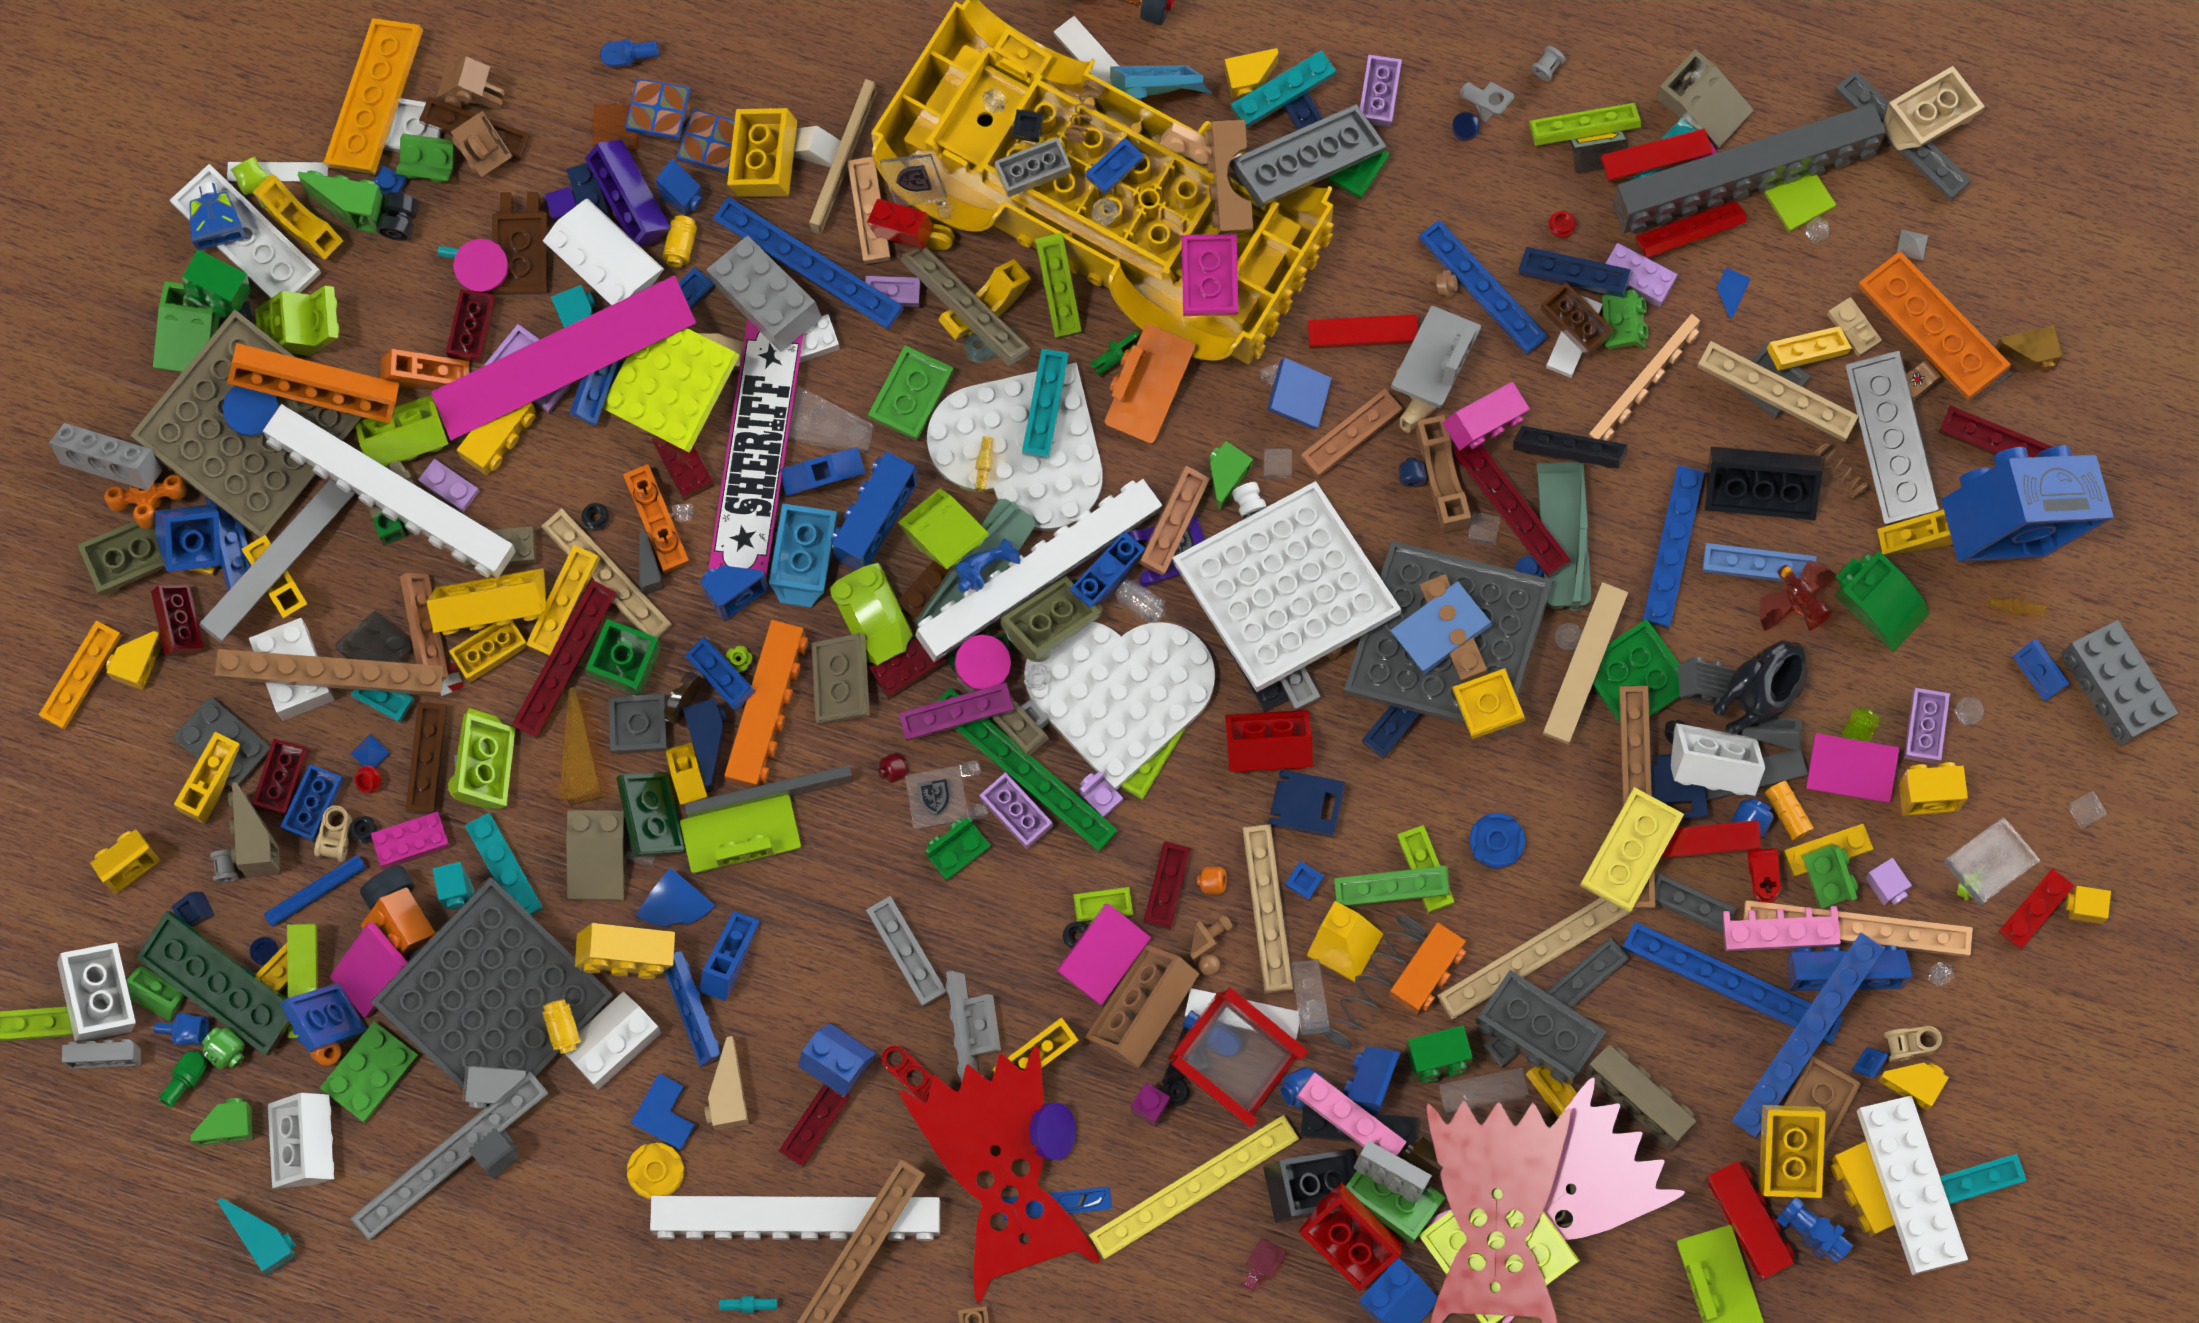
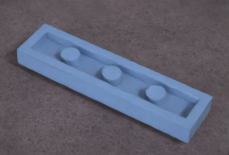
M1706 543L1702 573L1799 584L1802 569L1808 561L1816 563L1817 556ZM1787 566L1790 567L1792 572L1782 577V570Z

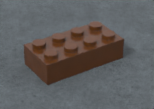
M1567 283L1562 285L1541 304L1540 310L1587 357L1613 335L1614 329Z

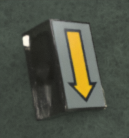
M1623 131L1568 140L1573 149L1576 173L1603 169L1600 160L1601 155L1628 148V140Z

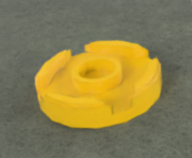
M651 1143L640 1146L631 1155L627 1163V1177L630 1186L639 1196L651 1200V1196H671L679 1189L684 1179V1166L680 1155L672 1147L663 1143Z

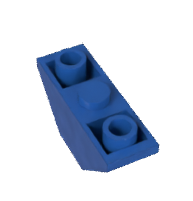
M858 447L780 469L786 497L866 474Z
M1124 531L1070 588V592L1090 609L1094 605L1096 606L1103 602L1125 581L1142 556L1145 548Z

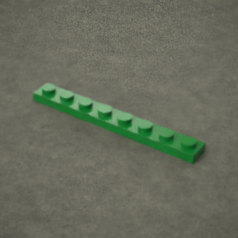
M949 687L936 702L960 695ZM988 719L953 728L1098 853L1117 834L1118 831L1114 826L1030 755L1027 757L1007 735Z

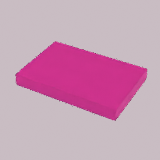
M1237 234L1181 235L1183 316L1238 315Z
M1815 733L1805 789L1890 803L1899 747Z
M1105 903L1058 966L1056 972L1095 1003L1102 1005L1151 937L1110 904Z
M372 922L365 926L332 972L330 978L335 984L340 983L350 1002L364 1018H367L376 1010V1007L370 1001L405 966L407 961L375 923Z

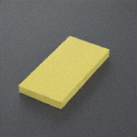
M1634 787L1580 886L1630 913L1684 814Z

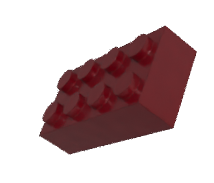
M460 289L446 349L448 358L482 364L496 303L493 294Z
M657 436L651 438L683 501L714 486L694 445L689 453Z
M158 585L151 591L165 656L197 655L204 649L190 585Z
M916 638L907 644L905 652L878 666L874 664L869 667V670L887 699L890 700L945 666L947 660L943 656L936 662H933Z
M273 739L252 802L254 808L286 816L297 792L310 752L307 747Z

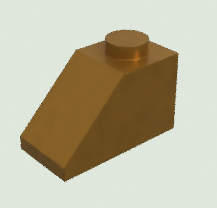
M2054 326L2004 336L1999 339L1996 345L1999 353L2030 371L2040 369V372H2047L2053 370L2063 357Z

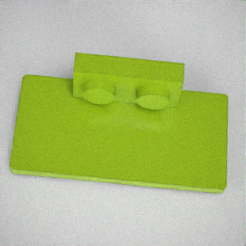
M789 795L690 817L680 821L689 865L693 874L801 848Z
M1731 1225L1677 1241L1676 1244L1702 1323H1764Z

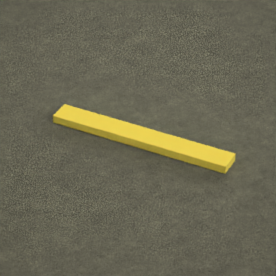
M1282 1115L1089 1234V1237L1105 1261L1299 1141V1138L1286 1117Z

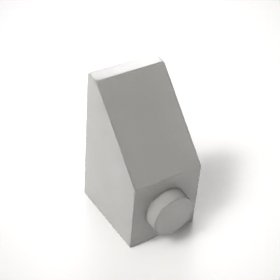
M465 1065L462 1100L469 1102V1107L486 1108L487 1103L494 1104L524 1079L526 1071L521 1069Z

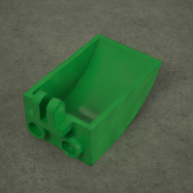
M1880 551L1872 555L1867 553L1859 561L1852 558L1834 577L1840 586L1834 596L1893 653L1929 615L1928 608L1916 588Z

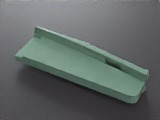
M1537 463L1540 520L1571 559L1569 565L1550 578L1543 572V578L1552 580V587L1546 606L1550 609H1563V607L1568 606L1572 611H1580L1583 606L1587 605L1588 607L1591 601L1584 463Z
M1007 499L997 500L980 524L984 529L992 524L986 530L989 536L983 540L979 547L965 554L961 561L975 554L997 548L1004 538L1012 542L1013 548L1019 551L1034 529V518L1020 509V506L1015 502H1010ZM997 560L987 565L980 572L984 584L987 583L986 578L997 570H1000L1001 573L1004 572L1010 562L1007 560ZM956 565L951 567L916 619L915 623L917 625L930 615L935 618L941 614L940 609L953 600L957 603L965 598L964 593L957 586L960 580Z

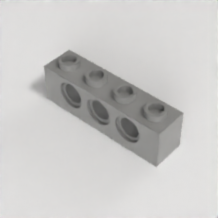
M64 423L49 442L60 464L148 491L162 472L152 449Z

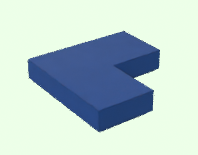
M658 1074L631 1124L682 1151L695 1128L694 1124L671 1112L683 1092L684 1086Z

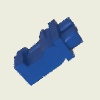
M1797 1197L1793 1198L1776 1218L1781 1230L1786 1226L1790 1227L1801 1236L1803 1243L1808 1248L1815 1249L1812 1254L1818 1259L1826 1255L1834 1263H1838L1853 1247L1852 1244L1841 1236L1845 1230L1840 1225L1833 1227L1829 1223V1219L1818 1218L1804 1207V1203Z

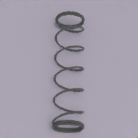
M1398 915L1396 918L1397 922L1413 937L1395 931L1385 933L1387 945L1399 959L1382 953L1370 955L1372 966L1385 981L1369 975H1358L1355 977L1358 989L1369 1002L1350 996L1340 999L1342 1009L1356 1025L1341 1019L1329 1018L1326 1020L1325 1025L1320 1028L1321 1032L1329 1040L1344 1049H1351L1353 1047L1352 1043L1340 1032L1329 1027L1328 1022L1338 1021L1361 1031H1364V1029L1348 1013L1343 1005V1000L1352 999L1379 1009L1361 989L1357 981L1358 978H1370L1393 987V984L1383 976L1373 963V956H1384L1408 966V963L1390 945L1387 935H1401L1419 944H1423L1419 938L1426 939L1428 936V932L1420 924L1405 915Z

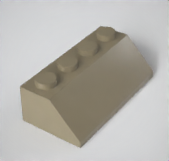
M1608 1045L1589 1064L1585 1076L1589 1079L1595 1078V1085L1617 1104H1620V1107L1672 1151L1696 1123V1120L1693 1118L1694 1113L1684 1104L1679 1106L1671 1099L1673 1095L1664 1086L1659 1085L1657 1087L1650 1081L1651 1076L1645 1069L1640 1066L1634 1067L1628 1061L1629 1056L1619 1047L1614 1049L1611 1045Z

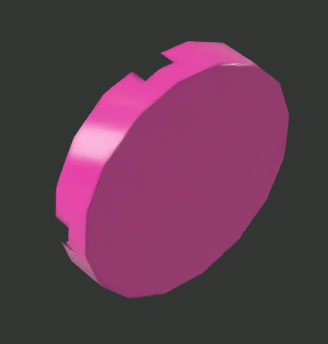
M487 239L471 240L460 247L455 255L453 265L455 276L461 285L470 291L487 293L501 286L507 277L509 267L506 254L501 247Z
M978 635L963 642L957 651L954 664L956 674L963 684L972 689L981 690L1002 684L1009 674L1011 660L1009 651L1001 641L992 636Z

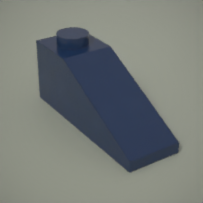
M715 698L683 708L708 792L714 791L725 734L723 722L728 721L723 705L717 706Z

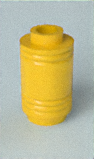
M679 215L675 216L674 220L670 222L671 229L668 231L662 258L671 267L681 268L682 265L689 263L697 231L696 222L692 218Z
M560 999L543 1005L544 1011H542V1014L544 1015L543 1018L546 1022L553 1050L559 1049L560 1054L576 1050V1044L580 1043L581 1040L578 1036L570 1004H566L565 999Z

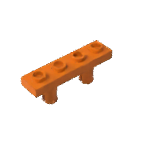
M649 464L624 473V479L664 574L690 564Z

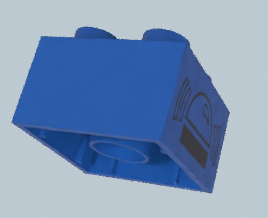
M2066 445L2043 450L2037 454V457H2028L2027 450L2024 447L2001 451L1993 456L1994 468H1980L1964 473L1959 477L1961 488L1941 499L1958 562L2046 557L2114 518L2097 456H2072L2070 447Z

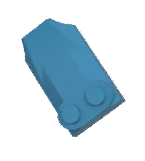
M1110 66L1112 86L1140 101L1142 97L1147 95L1167 93L1181 88L1208 94L1212 93L1203 84V75L1189 66Z
M782 503L769 585L775 591L779 603L810 608L824 593L833 542H831V537L836 530L837 511Z

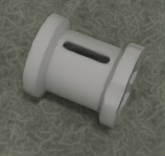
M1546 46L1543 56L1537 63H1533L1531 70L1537 77L1549 82L1552 79V73L1566 59L1556 48Z
M231 849L219 850L210 854V859L214 860L215 876L213 880L215 883H227L239 879L232 862Z

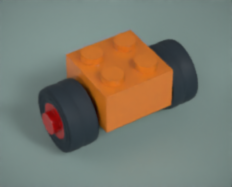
M399 865L378 872L360 889L363 900L371 910L360 926L364 929L367 924L374 922L408 962L435 934V931L411 894L414 889L413 881L408 876L405 868Z

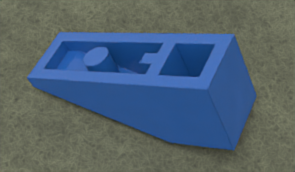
M733 911L702 971L699 992L723 1001L727 1000L738 978L760 920Z

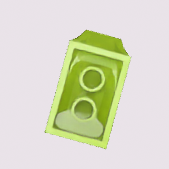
M879 563L864 566L837 580L830 587L832 598L837 603L851 635L859 633L865 635L867 662H872L878 666L906 651L909 640L915 636Z
M471 708L468 709L467 713L463 716L455 775L448 782V790L454 799L481 808L502 809L507 806L515 727L503 724L497 716Z

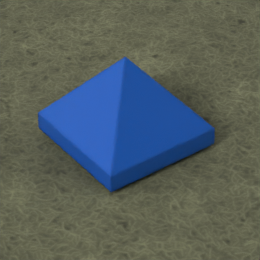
M370 734L350 754L361 765H369L376 768L390 752Z
M1867 1047L1852 1071L1873 1079L1881 1073L1888 1055Z

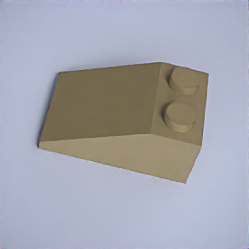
M568 810L566 834L568 900L624 901L627 824L624 811Z

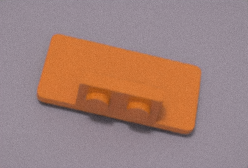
M1146 325L1137 346L1133 345L1131 351H1125L1121 360V365L1124 366L1120 376L1115 375L1111 383L1110 390L1113 391L1111 396L1114 399L1105 418L1106 425L1147 443H1154L1194 353V343L1153 325Z

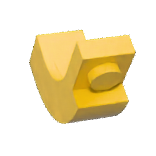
M272 173L252 192L265 206L264 209L289 234L318 257L325 260L343 242L341 237L327 222L318 218L304 207Z
M1013 259L995 268L989 280L975 295L999 317L1018 299L1030 282L1031 277ZM951 310L942 313L938 319L955 340L966 334L970 337L975 335Z
M264 535L242 548L251 566L267 550L271 543L267 536ZM288 571L268 590L270 598L283 619L307 605L306 600Z

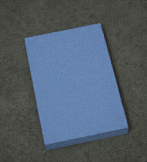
M1457 581L1446 589L1442 596L1435 597L1390 631L1425 675L1447 659L1451 652L1460 647V645H1455L1450 641V633L1453 630L1462 629L1465 631V641L1467 642L1471 638L1480 635L1492 624ZM1445 605H1451L1456 610V616L1450 621H1444L1439 615L1440 609Z

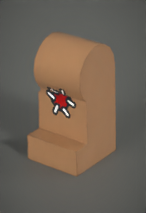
M1925 360L1906 374L1913 402L1930 390L1942 378L1928 360Z

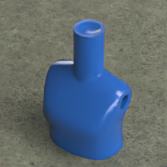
M178 1013L173 1023L156 1022L154 1032L156 1034H171L174 1045H202V1041L209 1032V1020L206 1016Z

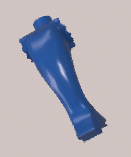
M1004 538L997 548L975 554L957 564L956 569L960 583L957 584L958 589L962 593L969 589L976 592L983 589L984 581L980 572L994 561L1007 560L1020 564L1019 552L1013 548L1012 542Z

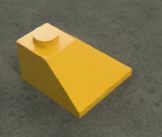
M1335 901L1321 924L1307 953V957L1356 983L1355 977L1362 974L1370 960V955L1374 953L1384 934L1359 913Z

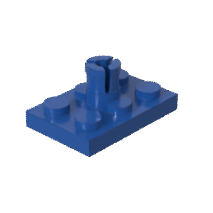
M340 983L287 998L280 1004L287 1019L294 1027V1035L298 1034L299 1036L296 1039L306 1047L309 1053L359 1037L367 1030Z

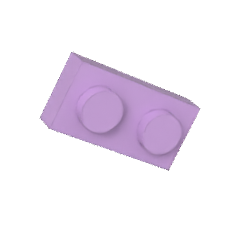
M866 276L867 284L903 307H919L921 280L919 278Z
M436 459L431 462L418 479L419 484L462 513L465 512L480 492L477 487Z

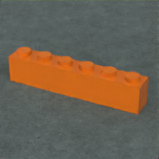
M236 343L227 384L389 424L399 383L239 343Z
M775 620L770 622L751 685L756 692L746 702L724 777L729 784L749 789L761 786V783L766 784L769 775V768L766 767L769 757L773 758L777 748V742L774 741L776 732L782 731L785 716L782 715L784 706H789L793 694V690L790 689L792 679L797 680L801 664L797 663L800 653H805L808 644V638L805 637L804 628Z

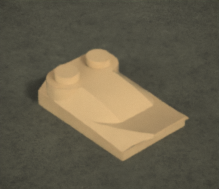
M1954 66L1889 102L1882 125L1885 135L1897 150L1921 147L1959 125L1970 123L1976 115L1983 112L1985 106Z

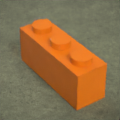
M1437 922L1390 990L1389 997L1416 1015L1419 1014L1421 1009L1427 1011L1435 999L1432 993L1436 987L1443 988L1451 976L1447 972L1453 963L1458 966L1467 951L1463 948L1466 941Z

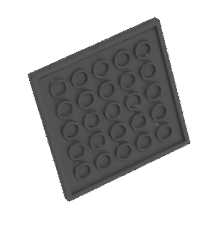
M1391 541L1380 578L1401 608V615L1361 636L1344 693L1466 725L1452 687L1462 683L1450 656L1424 675L1390 631L1427 604L1420 584L1446 574L1450 585L1452 586L1458 581L1491 621L1492 626L1475 637L1474 641L1488 674L1505 668L1518 699L1551 591L1552 580ZM1509 727L1495 732L1507 735Z
M489 877L470 899L464 903L465 905L452 915L370 1001L462 1090L465 1065L521 1069L526 1071V1073L530 1070L535 1077L560 1051L559 1049L553 1050L546 1022L543 1018L544 1015L542 1014V1011H544L543 1005L565 999L566 1004H570L572 1015L579 1031L613 996L591 973L584 972V968L575 967V958L500 885Z

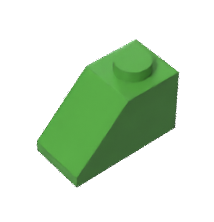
M1225 441L1221 448L1217 446L1209 457L1211 461L1210 475L1216 507L1220 510L1223 509L1231 498L1232 491L1239 487L1253 468V459L1227 441Z
M230 1098L225 1100V1104H217L191 1134V1142L196 1146L253 1140L251 1106L246 1101H243L242 1098Z

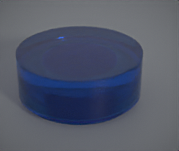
M1469 112L1458 114L1453 120V134L1456 138L1463 141L1474 139L1479 132V120L1474 114Z
M260 937L252 943L250 956L256 964L264 966L280 949L273 939Z

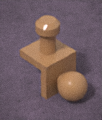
M1224 915L1217 918L1218 922L1208 929L1205 928L1201 921L1197 922L1195 926L1190 961L1193 965L1199 962L1200 971L1208 976L1216 974L1220 968L1218 958L1210 954L1217 947V943L1213 938L1223 931L1228 932L1232 929L1231 921Z

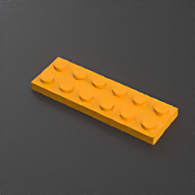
M372 18L323 162L327 167L375 175L423 32L420 25Z

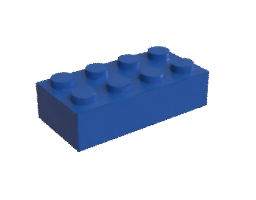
M309 764L282 822V830L315 844L323 814L327 808L333 806L344 783V779L339 775Z

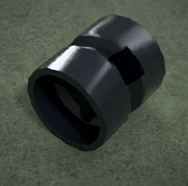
M386 193L382 205L384 214L379 216L376 228L377 233L392 240H410L414 223L411 220L417 216L419 201L402 193Z

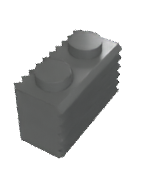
M1702 657L1688 658L1687 663L1678 665L1680 699L1684 698L1702 704H1717L1726 693L1734 670L1723 667L1722 662L1719 661L1705 663Z
M492 1129V1133L488 1132L487 1136H483V1140H478V1144L474 1143V1147H469V1152L491 1179H494L519 1159L515 1153L519 1147L505 1130L499 1133L497 1129Z

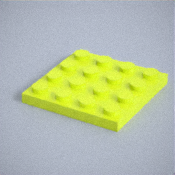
M685 328L627 356L605 398L602 408L690 453L740 355Z
M1495 1188L1492 1190L1491 1195L1496 1200L1500 1199L1502 1191ZM1476 1208L1470 1212L1469 1220L1472 1225L1480 1227L1486 1223L1487 1215L1484 1210ZM1452 1210L1418 1235L1447 1275L1456 1254L1467 1240ZM1511 1210L1507 1213L1506 1222L1510 1227L1518 1228L1523 1224L1524 1217L1520 1211ZM1543 1211L1525 1242L1536 1258L1547 1286L1580 1260ZM1494 1231L1488 1235L1487 1244L1490 1248L1498 1250L1504 1246L1505 1238L1502 1233ZM1473 1253L1468 1259V1265L1473 1271H1481L1486 1265V1259L1480 1253ZM1513 1254L1507 1257L1505 1266L1508 1271L1517 1273L1523 1267V1260L1520 1256ZM1492 1282L1490 1290L1493 1293L1499 1292L1500 1284ZM1475 1314L1481 1323H1497L1505 1317L1503 1315Z

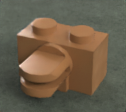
M466 56L445 68L437 98L459 108L471 102L473 104H481L490 109H500L502 106L501 99L504 98L505 90L486 82L490 66Z
M483 111L451 131L454 136L452 137L453 143L467 159L471 170L475 174L479 173L481 177L513 157Z

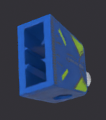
M214 183L200 185L201 198L191 200L189 203L191 240L196 250L201 251L247 239V234L228 193H217Z

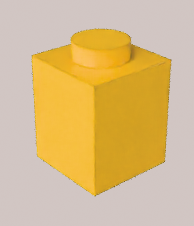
M2076 886L2071 894L2068 893L2065 909L2070 911L2069 919L2103 924L2109 915L2111 891Z

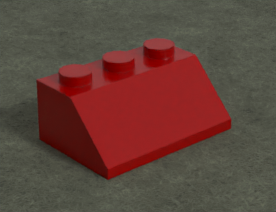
M1308 710L1225 715L1229 772L1246 773L1252 770L1275 771L1287 768L1301 770L1306 767H1313L1312 732Z
M1342 1183L1320 1201L1299 1230V1234L1359 1292L1401 1256L1402 1241Z

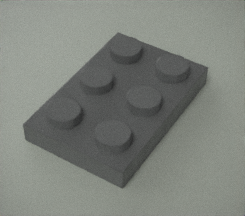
M210 696L172 738L197 760L200 759L214 732L239 743L240 747L226 784L232 788V783L236 782L241 787L267 758L270 746Z

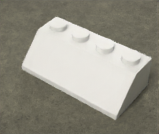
M585 199L561 217L543 240L546 245L611 305L651 287L664 270L589 199Z

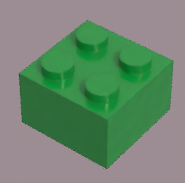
M198 249L182 275L187 298L197 305L205 304L211 307L214 313L224 318L227 315L230 316L234 310L239 312L250 293L247 273Z
M607 619L585 670L589 678L633 695H642L662 646L657 637Z
M1464 1025L1408 1039L1405 1049L1414 1083L1421 1081L1422 1085L1438 1081L1439 1076L1449 1074V1077L1453 1078L1466 1074L1465 1070L1470 1068L1473 1059Z

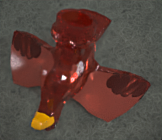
M1809 560L1802 569L1801 577L1798 578L1792 569L1785 564L1777 570V573L1786 584L1787 589L1781 592L1770 593L1760 600L1759 613L1763 630L1771 629L1790 612L1798 611L1804 616L1807 628L1811 631L1825 623L1832 614V610L1828 607L1827 603L1817 600L1816 592L1832 582L1836 574L1823 564Z

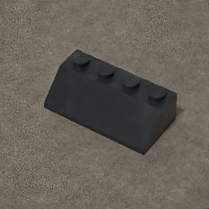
M1711 446L1707 469L1705 510L1816 520L1823 474L1821 456Z

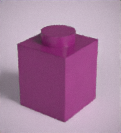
M1146 1082L1131 1105V1113L1155 1127L1169 1106L1170 1097Z

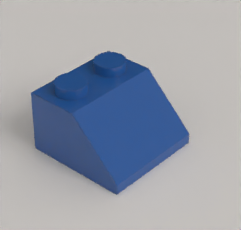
M209 505L155 511L156 539L167 572L221 566L219 512Z
M722 565L718 569L712 568L708 570L700 581L705 598L723 622H726L769 591L765 575L761 570Z
M829 1023L819 1029L804 1047L798 1067L846 1097L874 1060L877 1053Z
M1366 1046L1364 1053L1358 1052L1353 1065V1068L1357 1069L1354 1080L1348 1078L1343 1094L1368 1113L1379 1114L1400 1053L1393 1050Z
M1397 1258L1362 1296L1358 1305L1378 1323H1420L1434 1308L1438 1297L1412 1269Z

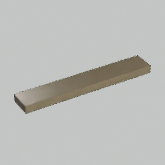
M926 247L924 250L914 248L902 255L901 262L1008 366L1029 355L1030 348Z

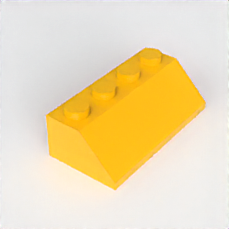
M544 569L501 575L498 579L490 577L436 587L426 601L433 632H442L443 635H449L458 632L459 628L469 627L470 630H477L493 622H496L497 625H506L513 622V619L523 617L525 621L539 618L546 608Z

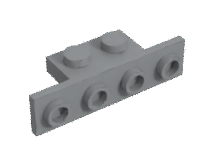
M948 971L946 972V991L950 996V1019L954 1025L955 1032L953 1042L959 1061L957 1071L962 1082L967 1064L978 1072L976 1057L1001 1051L993 995L986 994L968 999L965 974Z

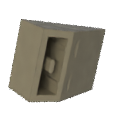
M1696 49L1660 86L1657 96L1658 101L1678 117L1685 119L1696 130L1705 128L1709 141L1718 149L1754 111L1722 72Z
M236 782L232 783L233 792L228 793L229 807L234 810V819H230L231 836H235V846L231 847L232 862L236 863L238 870H241L247 878L281 874L278 844L244 791Z

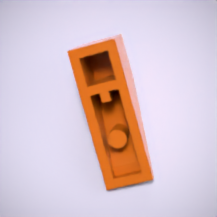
M391 349L381 358L380 379L399 383L400 388L438 389L469 374L470 361Z

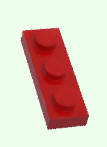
M2052 868L1998 933L2018 950H2021L2073 889L2074 885Z

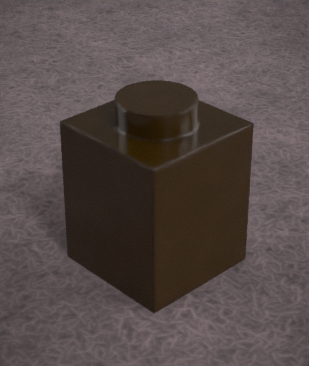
M1422 1137L1416 1145L1411 1142L1402 1155L1406 1159L1405 1161L1432 1175L1425 1187L1429 1189L1443 1168L1437 1163L1433 1143Z

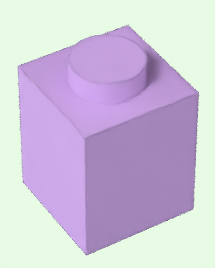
M1893 858L1870 871L1865 878L1884 906L1891 902L1895 906L1908 897L1907 892L1912 886Z

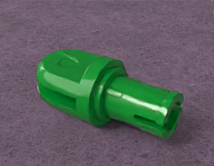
M1133 331L1118 343L1114 340L1109 342V350L1090 362L1093 369L1103 363L1100 368L1095 370L1096 374L1101 377L1102 374L1117 363L1121 364L1125 353L1121 348L1135 339L1141 332Z
M189 1051L180 1058L170 1072L172 1080L161 1095L158 1096V1100L162 1104L173 1109L175 1103L186 1089H194L208 1067L207 1059L201 1052Z

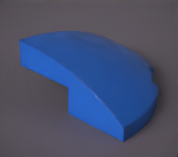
M669 868L650 892L636 913V916L649 924L669 928V924L684 923L686 926L705 917L715 908V905Z

